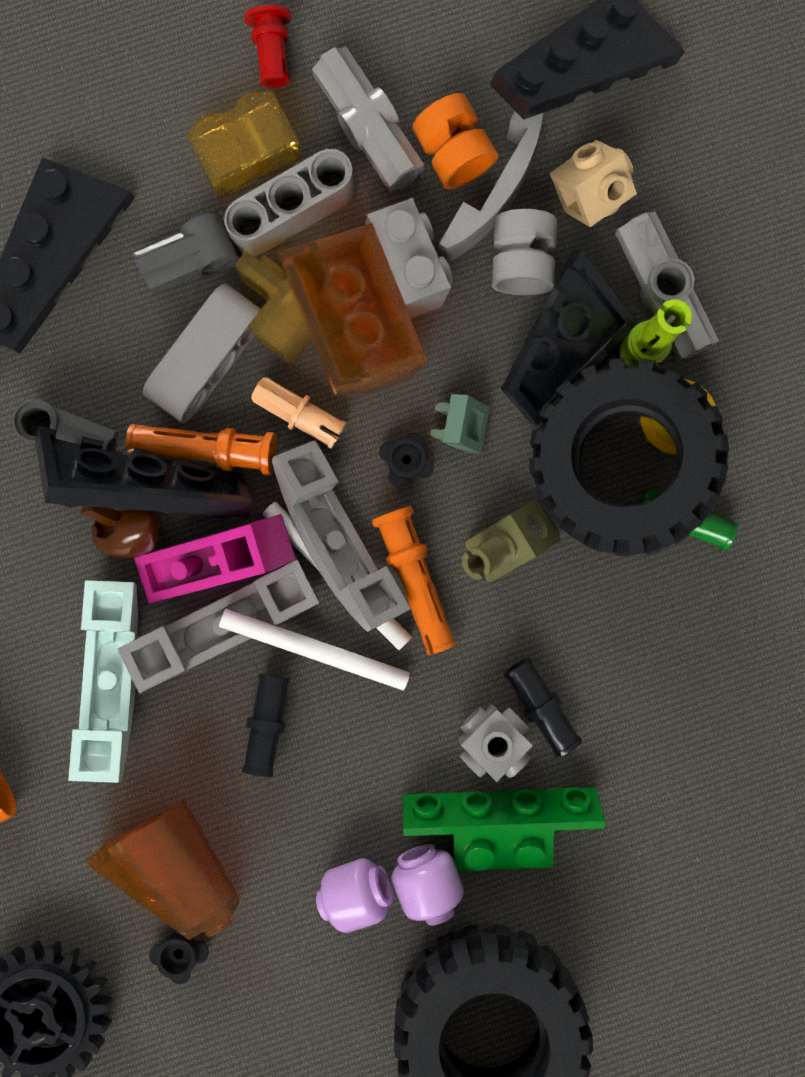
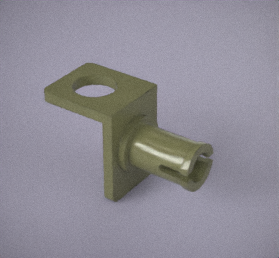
M534 500L467 540L465 545L468 551L463 554L462 566L468 576L473 579L480 580L485 577L488 582H493L535 558L559 542L560 538L539 503ZM528 517L533 518L540 526L542 539L535 536L531 531Z

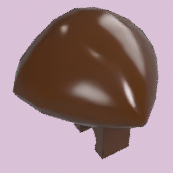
M82 506L80 514L95 520L92 526V541L95 547L106 555L116 558H139L153 551L159 542L160 516L158 511L132 509L119 511L113 508Z

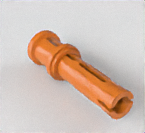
M131 424L126 434V449H128L127 453L129 455L133 454L135 448L152 452L154 456L161 458L216 463L217 467L223 471L231 472L234 467L261 470L263 475L271 476L274 472L272 459L277 455V436L275 432H266L264 436L239 434L236 429L228 427L225 430L222 429L219 433H206Z
M410 505L372 519L371 522L373 527L379 528L389 554L385 559L388 566L390 565L391 569L396 568L416 625L419 628L426 654L431 655L455 646L456 641L448 626L443 607L424 559L428 556L427 551L429 550L426 544L420 543L411 518L414 509Z

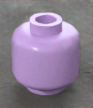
M433 844L416 846L401 854L397 860L399 865L394 869L391 879L406 916L411 920H426L427 925L431 926L444 923L452 918L454 915L453 909L463 898L464 887L451 855L445 850L435 849Z
M360 858L327 870L321 880V889L316 895V904L320 916L325 921L329 920L336 930L343 933H350L381 922L387 915L388 906L394 900L392 883L386 870L380 865L376 866L366 858Z

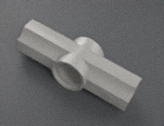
M334 47L321 55L318 63L312 68L314 78L337 111L339 124L354 149L358 152H364L389 192L404 189L412 184L424 171V164L400 129L399 119L393 105L379 87L373 88L347 47Z
M646 212L618 228L615 235L641 286L640 298L645 308L655 315L658 309H661L664 302L671 299H679L685 302L691 309V324L685 327L687 329L672 342L671 350L677 362L693 357L717 344L719 340L693 289L695 280L693 271L687 263L678 258L656 212ZM657 279H667L672 282L676 289V295L670 296L662 293L657 286ZM671 315L665 322L669 324L675 316Z

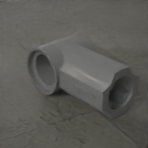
M213 212L204 213L188 220L181 227V233L134 252L139 270L153 294L198 275L201 277L220 275L232 269L239 262V257L221 216Z
M26 400L18 405L13 412V430L18 437L36 446V436L32 433V423L38 416L49 414L51 419L50 429L57 430L56 439L81 444L82 436L104 441L103 450L112 452L116 450L118 432L55 408L43 400Z

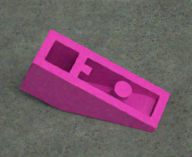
M278 514L151 552L139 558H134L148 604L264 574L291 563L296 558L283 516Z

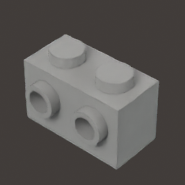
M413 198L367 214L362 238L398 322H403L442 307L451 289L450 285L453 283V278L448 262L443 256L438 258L431 242L434 239V234L428 216L424 212L419 214Z

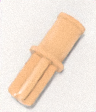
M263 377L252 393V401L288 422V429L293 430L296 427L327 445L329 449L333 448L339 437L324 429L322 425L339 435L347 423L310 403V396L306 395L302 398L268 377Z

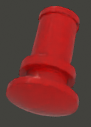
M280 5L253 7L245 12L244 21L246 25L254 28L250 33L252 43L257 45L260 85H265L266 88L286 86L290 83L285 42L288 41L289 34L288 28L284 25L291 21V12L288 8Z

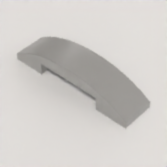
M514 112L510 120L507 140L517 144V148L481 211L465 202L462 203L439 243L438 258L443 256L447 262H450L473 248L494 228L495 217L502 212L508 211L517 197L530 168L541 129L543 113L523 120Z
M316 440L274 456L272 463L275 475L301 540L324 580L351 616L369 632L409 611L411 608L387 566L379 570L377 569L335 495L333 488L339 481Z
M298 560L167 626H162L117 648L138 692L142 693L251 639L250 637L219 627L225 608L277 626L319 604Z

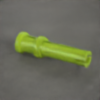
M671 299L664 302L661 309L659 308L650 320L637 324L630 334L623 339L619 347V359L624 358L626 365H638L640 358L655 360L657 366L669 355L672 349V342L676 337L687 329L685 328L687 325L691 324L692 312L690 307L679 299ZM671 315H674L675 318L667 324L665 321ZM643 348L647 349L645 354L641 352Z

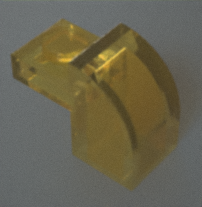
M245 251L234 267L240 279L267 300V303L251 321L248 328L255 339L292 367L309 346L318 329L319 308L312 284L307 275L297 265L287 278L283 280L286 274L275 262L264 255L260 260H257Z

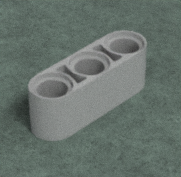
M337 149L319 151L235 200L228 206L224 217L226 229L234 246L247 256L261 255L343 208L351 201L355 189L350 159ZM331 173H337L344 177L343 181L335 186H326L321 183L322 178ZM298 197L303 200L301 205L294 210L289 211L280 208L282 201L286 198ZM255 220L261 223L259 229L253 234L242 235L239 233L241 225L247 221Z
M221 284L209 296L153 370L143 387V395L180 423L185 424L199 411L257 334L264 322L266 312L228 284Z

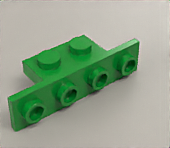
M596 787L402 795L403 835L453 834V859L457 871L553 868L554 830L605 828V818Z

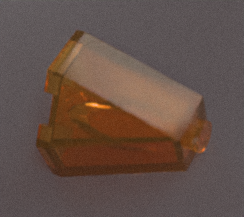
M184 798L103 844L85 858L93 870L188 940L202 932H205L207 937H211L228 927L233 922L231 915L234 914L241 901Z

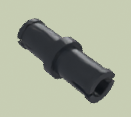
M530 657L518 661L503 673L526 707L523 713L527 720L536 723L552 748L555 757L564 756L581 744L582 739L576 734L559 707L562 703L556 692L550 693L533 666Z
M259 674L253 717H247L246 727L250 728V734L242 772L255 776L273 777L279 733H284L286 723L282 722L287 685L290 679Z

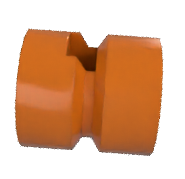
M454 93L435 101L424 109L412 124V130L424 152L428 155H434L431 165L443 187L447 190L465 186L479 178L495 164L499 155L487 132L484 129H476L479 124V118L464 93Z

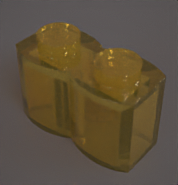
M273 91L248 93L237 101L236 107L230 112L205 114L198 118L193 124V128L186 133L190 145L217 197L232 193L248 185L259 176L272 173L301 156L299 140Z

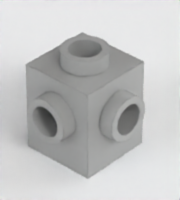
M493 704L486 710L479 707L460 726L463 733L458 739L461 746L465 749L460 758L480 778L486 772L496 782L504 774L508 778H512L530 759L526 752L533 745L524 736L530 728L510 707L503 713ZM494 737H502L505 739L506 745L497 754L490 753L488 751L489 741Z

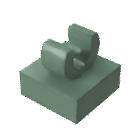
M451 394L450 403L442 402L436 404L435 411L446 415L447 420L445 429H431L430 435L463 452L482 454L490 407L469 395Z

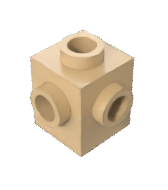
M598 140L578 148L574 152L573 157L550 173L564 212L589 227H592L604 217L614 214L623 203L637 194L631 177L633 165L627 154L619 148H612Z

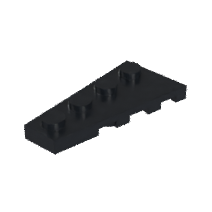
M597 0L498 69L492 78L490 86L525 120L572 103L577 95L592 91L596 94L608 90L613 82L629 77L632 81L646 76L650 69L661 65L663 69L674 66L685 51L643 9L637 0Z
M42 157L0 257V346L17 353L23 351L56 306L54 300L68 281L71 284L83 269L80 266L94 246L96 244L100 246L110 233V224L121 210L126 211L135 199L129 190Z

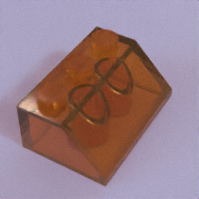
M372 223L279 252L278 255L335 396L369 393L412 378L428 362Z

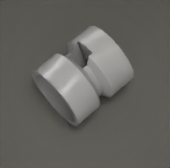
M514 209L502 212L495 217L493 247L500 253L493 258L491 287L494 290L505 294L525 296L539 295L552 291L555 285L556 260L549 252L556 248L557 218L555 215L537 209Z

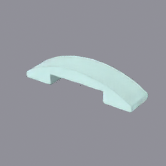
M85 580L81 630H86L87 632L79 729L72 730L68 781L119 783L122 781L128 752L136 686L117 648L138 638L137 587L134 582Z

